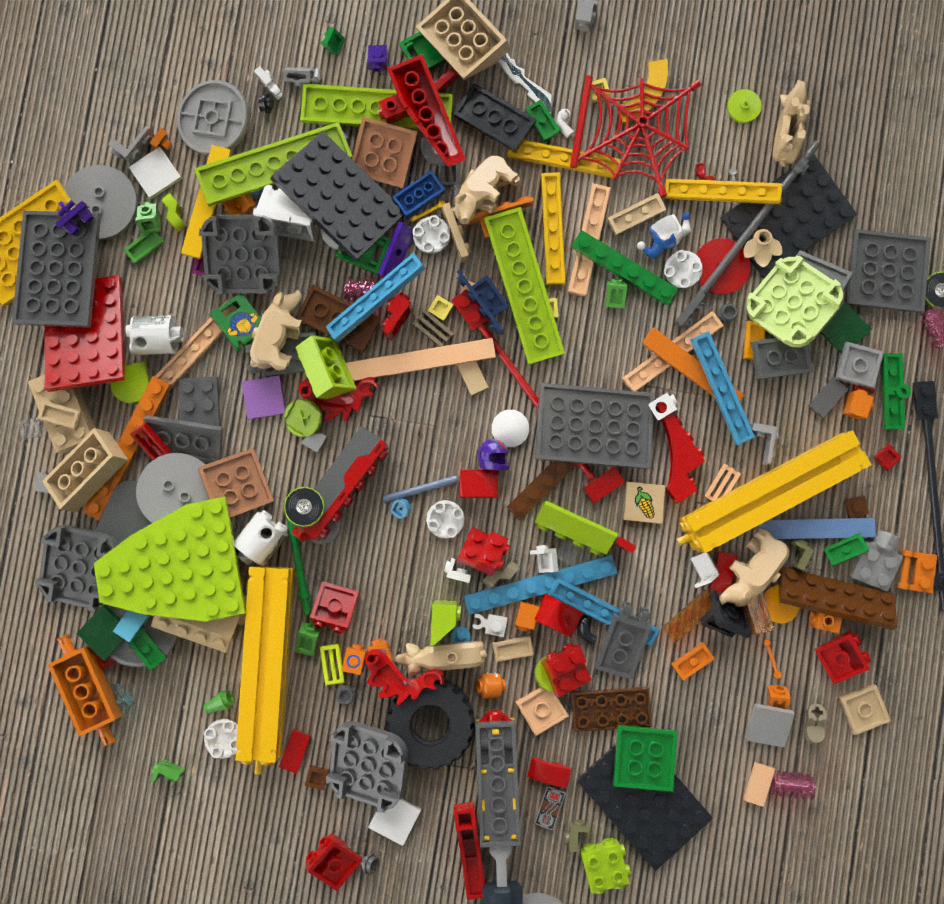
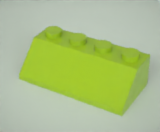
M548 501L543 502L535 519V523L538 524L537 528L546 532L550 529L555 532L554 536L563 540L568 537L573 540L572 544L581 548L585 545L591 548L589 552L598 556L601 553L607 554L618 536V533Z

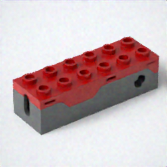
M361 426L314 488L324 500L325 509L321 519L312 526L302 527L295 525L292 529V534L301 541L312 539L320 541L322 538L325 539L331 531L329 527L332 523L336 524L342 517L341 511L344 507L348 508L354 501L353 495L356 491L360 493L366 485L365 479L368 476L372 477L376 472L377 463L379 461L383 462L388 456V445Z

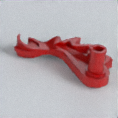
M366 377L357 385V389L353 390L350 394H341L329 399L316 398L309 379L303 380L298 389L301 397L313 401L321 412L326 410L325 422L334 419L341 412H343V421H347L352 408L356 412L360 411L363 397L374 395L370 391V387L374 385L378 389L379 385L374 377Z
M372 649L365 656L366 665L371 671L367 684L372 687H383L378 698H390L399 694L396 702L397 705L403 704L410 695L413 700H417L424 688L437 690V687L434 685L436 680H440L441 685L445 684L442 676L444 673L441 670L432 669L418 678L407 679L383 650Z

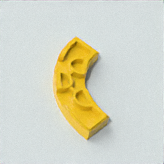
M667 59L649 62L647 84L665 88L668 77ZM644 87V92L654 96H662L663 91ZM644 95V100L657 104L659 101ZM640 96L620 105L637 103L640 101ZM644 103V110L650 111L653 106ZM640 105L626 109L628 111L640 109ZM621 111V123L623 125L626 124V116L625 113ZM639 112V113H632V114H634L636 117H638V118L640 117V112ZM629 117V123L635 121Z

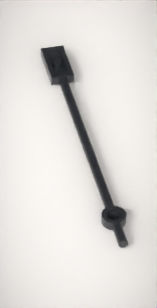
M921 381L913 383L916 420H923L934 546L935 555H937V573H935L933 588L939 591L940 611H944V585H942V579H944V553L931 419H938L935 381Z

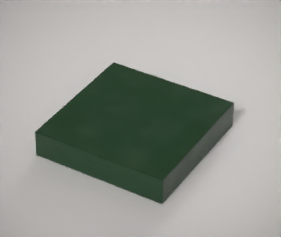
M845 302L822 329L820 334L842 355L845 342L858 344L872 328Z
M106 604L102 605L76 633L104 661L125 641L124 638L113 632L121 619Z

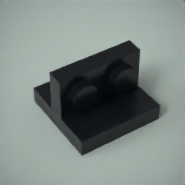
M712 592L709 595L712 608L700 618L701 625L731 638L735 634L749 638L753 633L745 606H735L734 603L730 602L722 605L719 599L721 594Z

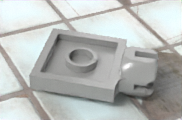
M879 530L874 541H865L869 552L857 557L850 577L888 592L903 558L902 555L897 553L901 538L885 530Z

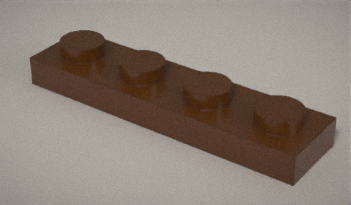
M553 461L507 508L520 521L574 466L568 462Z

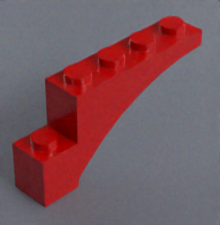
M659 402L656 404V411L658 413L666 412V403ZM670 413L660 419L665 429L670 452L669 479L665 490L673 502L677 504L697 491L695 480L691 476L688 477L687 474L705 462L703 458L705 455L699 447H695L691 434L688 431H684L680 418Z
M474 802L454 804L455 826L467 900L483 898L482 887L485 885Z

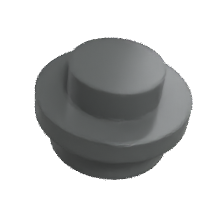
M726 303L719 309V317L724 322H732L738 316V309L731 303Z
M341 686L336 692V699L342 705H350L355 700L356 693L351 686Z
M369 853L362 860V871L366 874H373L378 868L379 859L375 854Z

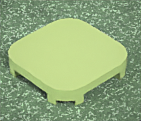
M800 256L780 258L775 262L776 266L753 293L750 292L747 297V312L753 322L786 345L791 347L806 346L816 338L840 309L843 302L841 284L836 279L833 281L804 262V259Z

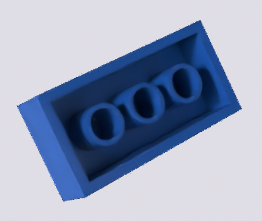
M431 170L394 195L393 200L398 204L406 219H408L445 194V189Z

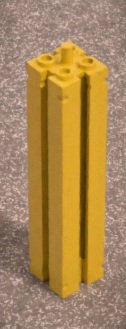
M853 430L837 434L833 438L820 443L731 490L727 494L680 517L681 523L679 525L682 531L687 534L676 540L680 546L689 542L693 550L707 553L713 548L728 542L872 464L865 451L860 449V442Z
M249 567L235 761H241L242 764H253V760H255L254 774H262L263 765H273L283 754L282 743L284 740L295 568Z

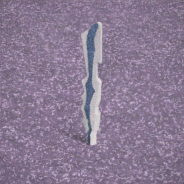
M508 53L502 57L496 65L499 64L515 84L520 83L528 90L527 95L534 102L541 99L551 114V94L526 78L524 69L516 66L515 60L510 59Z

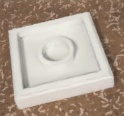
M158 147L129 167L150 199H153L182 179L161 147Z
M401 799L396 806L386 810L384 813L376 811L368 828L403 846L421 808Z

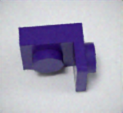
M368 45L367 64L369 70L374 72L387 70V45Z

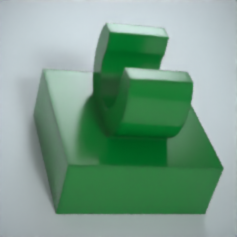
M329 27L328 31L324 33V40L320 44L333 55H338L345 38L336 28Z

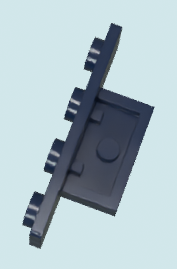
M460 269L456 272L459 274L457 280L462 287L466 285L469 288L470 292L467 294L473 302H479L481 305L479 308L480 312L485 318L489 316L492 321L490 326L495 333L500 332L503 335L505 332L495 317L510 307L488 275L471 286Z

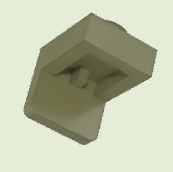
M803 540L791 541L790 545L800 549L791 567L804 571L811 564V556L814 550L809 548L810 544Z
M574 820V822H569V832H565V845H568L569 852H578L579 832L590 833V826L586 821Z

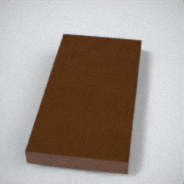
M649 687L571 692L574 732L617 729V725L652 727Z

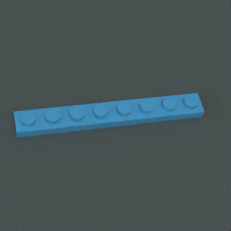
M609 555L558 569L557 572H547L464 595L468 614L470 615L549 593L556 577L575 586L615 575L617 570L613 556Z

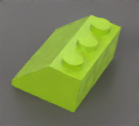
M311 335L295 347L316 398L329 399L357 389L340 348L333 338Z
M434 600L432 604L430 645H435L456 626V621H460L461 606H457L458 601Z

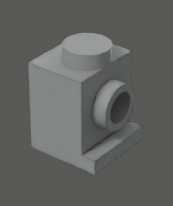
M579 0L574 28L583 32L589 30L590 23L594 24L598 1Z

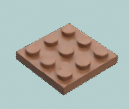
M362 117L352 160L374 181L404 189L418 132Z
M254 448L197 468L209 500L227 497L230 518L274 502Z

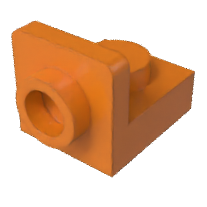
M768 685L769 698L767 706L789 710L791 697L788 688L781 685Z

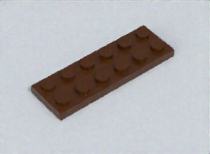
M781 567L779 570L781 574L779 577V603L890 630L897 628L895 594L786 567Z

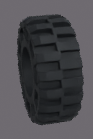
M444 679V685H441L440 680L434 682L437 690L424 688L417 700H413L410 695L401 705L396 704L399 697L398 694L390 705L386 718V731L396 734L405 742L408 749L407 764L412 767L417 765L422 770H426V768L439 770L441 766L448 767L456 759L459 760L471 745L475 731L473 707L466 693H463L458 685H453L447 679ZM436 705L447 713L449 729L442 738L426 740L418 736L414 731L412 724L413 716L422 706Z

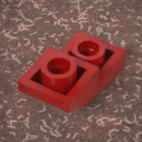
M533 757L531 758L527 777L546 784L567 788L572 768L557 762L549 763Z

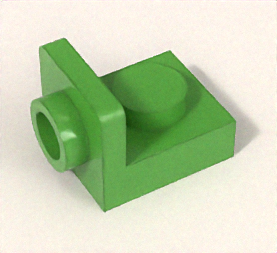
M612 278L611 281L606 282L605 306L625 308L627 284L623 282V279Z
M302 623L294 652L314 656L321 628L313 626L312 623Z
M164 759L161 763H156L152 769L151 774L153 777L151 782L155 783L161 774L164 775L165 779L177 782L183 776L185 769Z

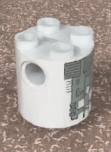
M173 315L134 316L131 318L130 325H126V335L130 337L131 342L129 345L131 354H176L179 342H183L184 339L183 328L178 326L177 320Z
M265 510L261 513L257 512L234 540L235 547L241 551L237 556L248 565L254 561L264 566L287 538L288 528L281 522L276 524L272 520V516ZM269 528L272 533L266 535L262 532V529Z

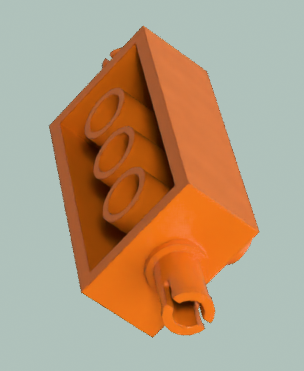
M69 634L57 638L56 640L64 655L62 658L47 665L79 737L93 730L98 731L105 747L116 741L109 727L110 722L123 716L94 651L89 646L75 650Z

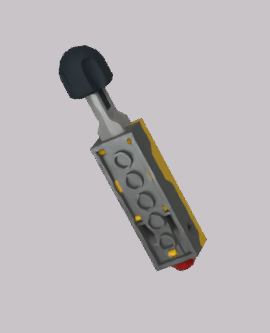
M490 710L481 719H476L480 847H490V854L496 860L497 879L486 882L482 887L483 904H523L522 886L518 881L507 879L506 859L512 853V846H521L515 718H509L501 710Z

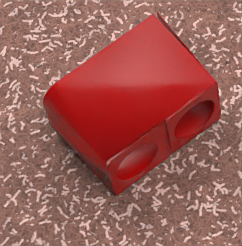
M460 469L459 498L499 497L497 470Z
M545 594L535 620L572 638L583 612Z

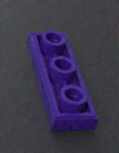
M403 222L398 223L380 266L378 275L383 278L403 262L413 238V229Z

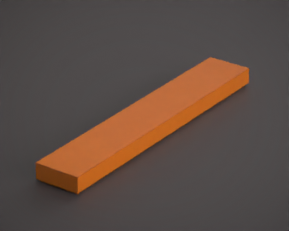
M653 327L641 344L715 398L700 362ZM734 387L738 399L741 401L744 394Z

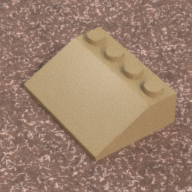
M445 0L416 26L420 33L464 80L496 64L510 51L506 38L470 0Z

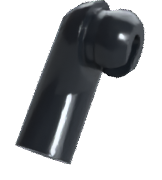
M582 616L577 625V633L592 645L597 637L589 632L590 619L587 616Z

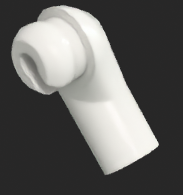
M564 108L559 111L556 124L563 135L569 138L574 131L568 126L570 111Z

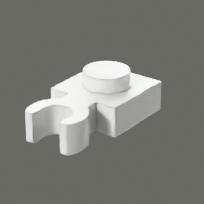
M259 66L254 70L257 78L278 101L283 95L281 90L273 83L274 77L268 70L264 71Z
M475 614L474 617L479 618L481 623L479 625L473 624L472 627L474 629L485 627L486 634L504 637L507 617L488 614V619H485L481 614Z

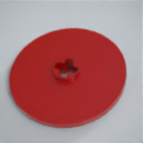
M726 238L713 239L705 243L698 250L696 255L701 260L703 266L702 275L698 281L701 286L705 284L735 245V241ZM743 247L716 280L709 292L726 295L737 291L745 284L750 274L751 265L750 259L744 257Z

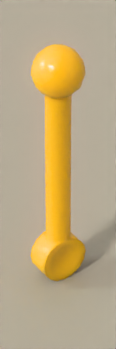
M441 200L434 207L417 216H413L410 219L411 222L414 223L440 207L442 208V205L446 204L445 201Z

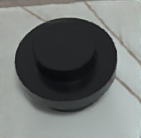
M269 94L259 96L258 107L260 111L271 113L274 108V101Z

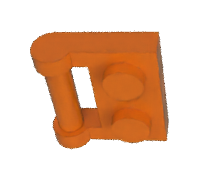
M902 550L903 561L900 582L897 583V588L933 594L937 555ZM911 557H913L914 565L912 572L911 584H908Z

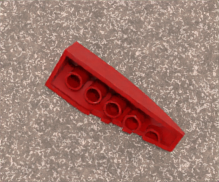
M423 54L387 68L401 105L447 167L466 161Z

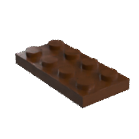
M312 284L295 318L331 336L326 326L352 304ZM371 314L340 341L364 353L381 318Z

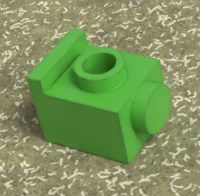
M145 202L143 206H137L135 221L141 233L161 231V214L157 205ZM147 221H152L153 224H147V225H146V222H147Z

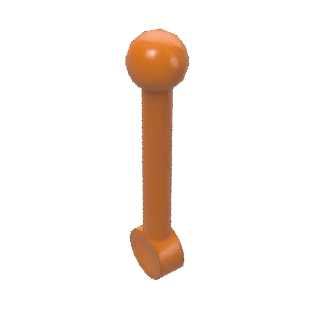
M767 639L763 644L767 647L774 668L773 676L780 679L782 673L778 671L770 647L771 641Z

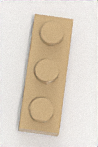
M657 193L608 217L607 221L614 235L617 236L665 212L667 209Z
M449 203L443 204L442 213L462 263L468 260L471 253L467 242L464 243L462 238L464 236L461 225H457L455 220L457 219L455 208H451Z

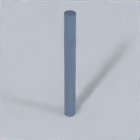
M451 476L384 495V503L458 483L457 476Z

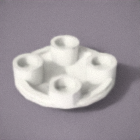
M433 215L420 220L413 228V239L415 245L421 251L435 254L442 251L448 245L450 230L442 219Z
M679 250L668 258L664 274L671 285L677 288H688L699 281L703 266L696 254L690 251Z
M505 410L494 418L492 423L494 439L500 440L507 447H516L527 439L529 423L521 412Z
M443 500L431 506L427 513L426 521L432 534L439 538L447 539L455 537L461 531L465 518L459 505L452 501Z
M220 719L210 724L205 730V746L212 757L224 759L236 754L237 723L229 719Z

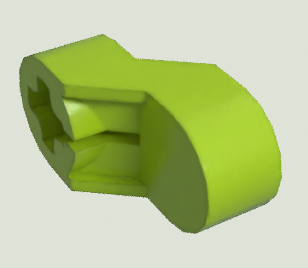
M169 193L161 199L168 207L166 219L180 232L187 224L180 218L181 205Z

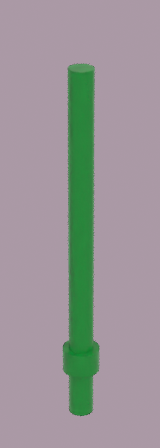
M287 518L300 591L298 596L302 602L303 613L307 615L311 614L310 591L307 590L299 541L292 534L295 524Z

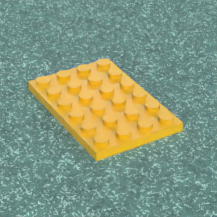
M58 180L53 181L0 217V303L3 306H7L14 301L23 211L58 212L62 208L59 205L61 200L65 204L71 201Z

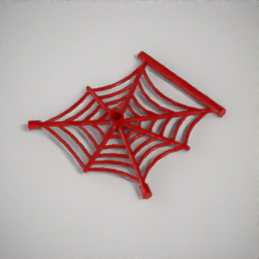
M587 75L585 77L570 167L577 168L580 160L595 162L609 170L613 175V180H616L618 176L628 173L642 174L658 183L659 187L657 189L660 197L667 196L665 185L662 184L666 171L678 155L690 149L688 146L687 124L691 91L694 92L701 87L700 81L696 80L689 85V88L665 89L647 84L641 78L640 83L635 86L621 90H609L594 86L592 84L593 77ZM644 86L664 92L682 93L676 97H659L644 92ZM640 87V93L626 98H611L604 93H621ZM592 89L596 93L599 104V125L591 145L584 154L579 156ZM687 94L684 117V144L680 141L679 112L682 97ZM601 95L605 98L609 109V125L602 144L593 148L602 126ZM644 95L653 99L671 101L664 106L644 100ZM640 96V101L631 105H620L616 102L631 100ZM678 101L676 111L677 139L671 137L669 131V106ZM611 103L617 107L619 121L614 137L607 140L612 125ZM644 103L659 109L655 112L644 110ZM640 105V109L628 111L626 109ZM665 109L667 134L661 131L659 123L661 112ZM622 111L626 116L625 131L618 134L621 129ZM640 112V117L638 118L632 113ZM655 116H657V129L648 124ZM629 117L636 121V125L630 128ZM646 128L653 132L648 135ZM637 129L634 136H632L630 132ZM640 131L643 132L644 138H637ZM658 134L662 136L652 145L650 144L649 139L653 135ZM628 135L631 138V142L628 145L619 138ZM668 139L670 142L654 155L652 149L659 142ZM617 140L627 147L625 154L617 147L611 145V143ZM641 140V141H645V142H646V145H644V144H634V143H635V141ZM673 143L677 144L669 149L656 164L655 158L664 149ZM608 146L616 150L623 158L619 163L609 154L600 151V149ZM681 146L682 149L670 159L660 178L658 171L660 164L672 151ZM632 147H643L648 149L649 155L630 153ZM597 152L612 160L618 165V168L614 172L603 162L588 158V156ZM629 156H642L650 159L652 166L642 161H629L626 163L625 161ZM630 164H642L654 170L656 178L637 170H628L621 173L620 171L622 167Z

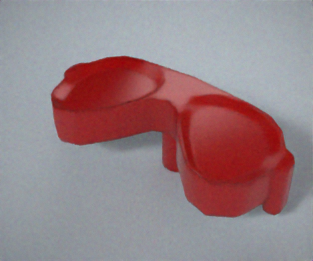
M697 163L695 165V173L700 180L715 181V177L705 176V164Z

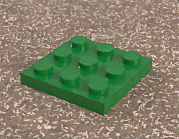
M617 725L613 786L673 792L678 731Z

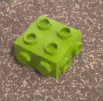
M606 838L601 843H587L583 845V848H579L592 894H603L608 889H622L627 884H630L628 876H632L629 864L624 863L623 859L626 856L623 844H619L618 839Z

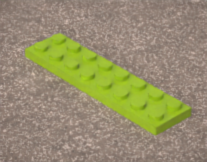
M303 83L300 120L301 123L330 125L339 122L341 126L360 127L362 117H367L386 123L385 119L381 120L377 109H380L378 101L397 93L396 90ZM439 93L451 122L453 94ZM409 114L407 118L392 123V125L409 130L421 131Z
M339 122L194 168L208 207L264 189L266 185H275L270 180L271 176L322 131L352 159V153Z
M521 207L485 217V225L528 365L565 354Z

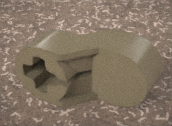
M511 560L503 570H495L493 576L487 574L481 582L490 589L499 579L510 580L520 567Z
M813 704L806 711L804 735L806 741L812 745H818L825 738L827 716L825 708L820 704Z

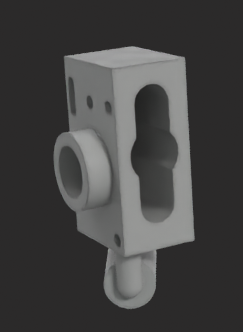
M286 67L283 70L284 82H295L296 86H303V83H319L322 73L321 69H313V67Z

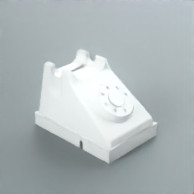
M266 185L257 208H254L253 214L265 215L272 219L277 226L279 236L314 242L316 234L312 219L280 188L274 191L272 185Z

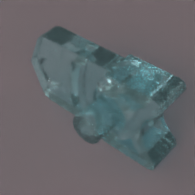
M119 683L112 685V690L118 698L116 704L118 706L121 704L126 711L134 704L131 698L133 694L131 692L126 694Z

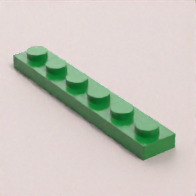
M580 230L571 245L572 249L666 306L669 305L678 289L583 230Z

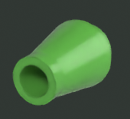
M222 690L211 700L204 703V710L207 714L230 709L234 705V697L229 690Z

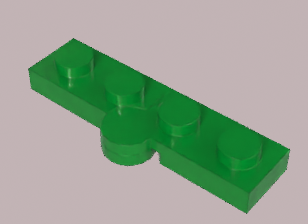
M884 353L881 362L883 430L905 429L903 399L911 395L910 386L904 384L903 353Z

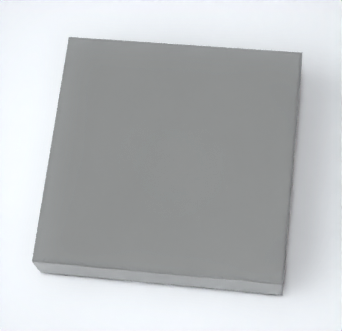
M845 342L835 379L874 389L884 352Z
M755 703L745 735L746 741L785 748L795 715L794 711Z

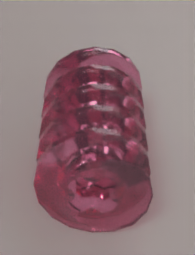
M349 276L345 283L344 300L347 299L348 295L350 300H354L356 295L357 299H359L376 285L374 278L368 283L367 278L364 277L361 283L359 277H356L355 282H353L352 277Z
M938 307L919 314L920 317L926 316L922 323H929L925 330H932L928 337H935L931 344H938L935 349L944 346V315L941 316L944 308L938 309Z
M775 770L771 781L772 795L777 790L779 797H782L783 791H785L788 798L791 792H793L794 798H798L799 793H801L802 799H806L807 794H809V799L814 800L816 786L810 774L797 773L796 775L794 772L788 774L786 771L780 773V771Z

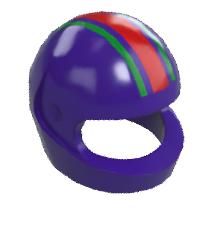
M489 439L482 443L477 451L480 468L509 470L510 464L505 460L506 454L509 453L507 446L497 439Z

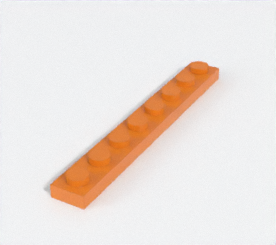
M152 376L117 443L128 461L87 501L82 511L83 513L100 521L112 492L122 482L140 447L130 436V433L144 423L146 415L154 417L157 415L172 386L171 384L156 376Z

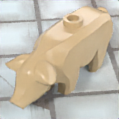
M797 80L795 87L788 95H780L784 109L776 129L773 157L783 167L797 160L806 135L805 123L809 115L811 102L807 100L806 82Z
M490 156L475 170L469 172L459 194L455 197V214L458 219L461 218L460 223L468 224L475 216L476 209L493 213L497 208L495 202L501 194L498 192L499 187L508 184L518 186L521 182L518 174L508 167L504 158Z
M298 290L292 294L283 295L280 292L275 295L273 302L264 312L259 327L254 328L252 333L254 341L250 350V365L252 367L260 369L273 367L275 370L280 371L290 365L292 356H287L280 351L285 345L286 338L298 340L301 332L302 320H297L290 316L296 311L302 299V295Z
M760 528L754 535L756 538H752L745 546L751 549L755 555L747 564L735 560L730 566V570L734 571L737 576L736 584L728 587L720 595L721 604L730 602L739 607L747 605L765 590L770 582L775 583L781 575L778 571L789 556L787 545L782 541L774 539L767 530Z
M482 641L431 645L424 647L422 650L415 644L407 643L406 652L397 655L395 661L397 664L407 666L409 677H413L419 674L422 668L427 670H454L477 667L485 662L487 653L484 650Z

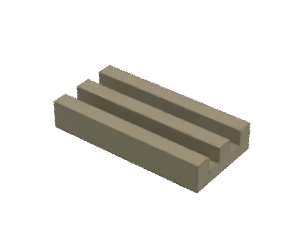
M425 309L418 316V319L413 322L416 328L439 347L444 346L454 335L451 330ZM424 317H428L432 322H434L438 327H440L444 332H446L448 336L446 337L444 334H442L438 329H436L432 324H430L426 319H424ZM423 322L427 327H429L433 332H435L439 337H441L443 339L442 343L437 338H435L431 333H429L425 328H423L419 323Z

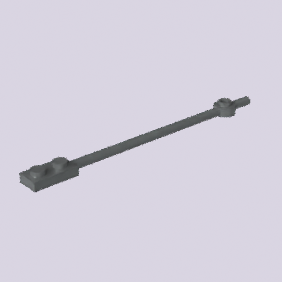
M817 141L811 144L782 182L781 196L798 174L803 175L809 168L808 161L820 147ZM765 204L673 324L679 328L683 324L685 326L689 324L693 318L691 316L692 312L695 309L698 311L705 303L702 299L775 204Z

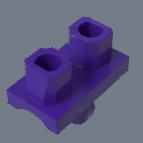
M61 200L59 205L62 208L57 214L62 218L55 224L60 229L74 235L80 229L73 222L75 219L80 217L84 223H88L94 216L88 209L89 206L86 202L81 201L76 205L72 200L67 204Z

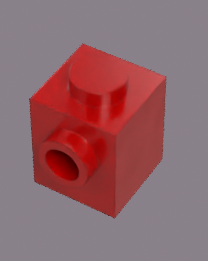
M397 94L378 101L380 109H377L381 120L385 119L386 123L392 124L408 117V113L401 105Z

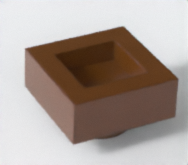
M865 495L844 499L848 518L869 514Z
M310 765L304 786L324 790L329 769Z

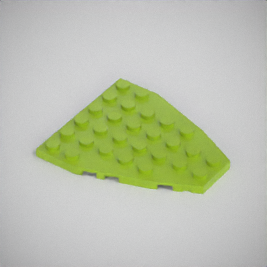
M227 497L186 504L132 534L94 563L100 603L145 615L204 622L246 614Z

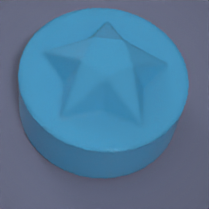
M398 499L392 503L391 512L398 519L405 518L411 512V505L405 499Z
M463 626L456 627L451 634L452 642L470 641L469 630Z

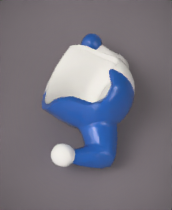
M684 213L682 215L684 220L683 226L679 224L675 215H669L658 220L649 227L654 240L652 247H647L641 241L637 244V248L643 250L650 258L655 259L665 249L677 246L681 239L691 232L690 214Z

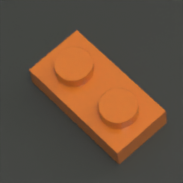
M701 642L672 662L671 665L684 681L715 658L705 643Z

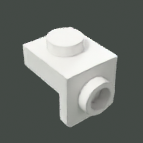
M548 545L536 546L537 550L530 551V555L537 554L539 573L558 571L556 548L548 549Z

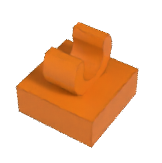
M160 128L150 141V146L154 149L162 146L168 151L172 143L165 138L167 131Z

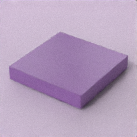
M281 376L242 382L248 420L285 413Z

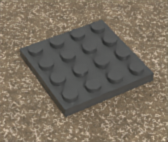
M862 229L853 230L849 271L853 273V276L848 283L846 303L854 306L923 313L925 310L931 237Z

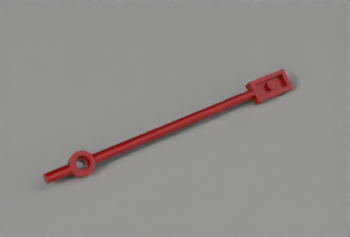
M467 289L454 297L451 302L473 332L479 329L486 339L493 338L495 352L538 410L539 398L485 326L489 319L482 315L478 304L473 302L467 294ZM571 463L575 466L578 465L589 481L596 477L587 464Z

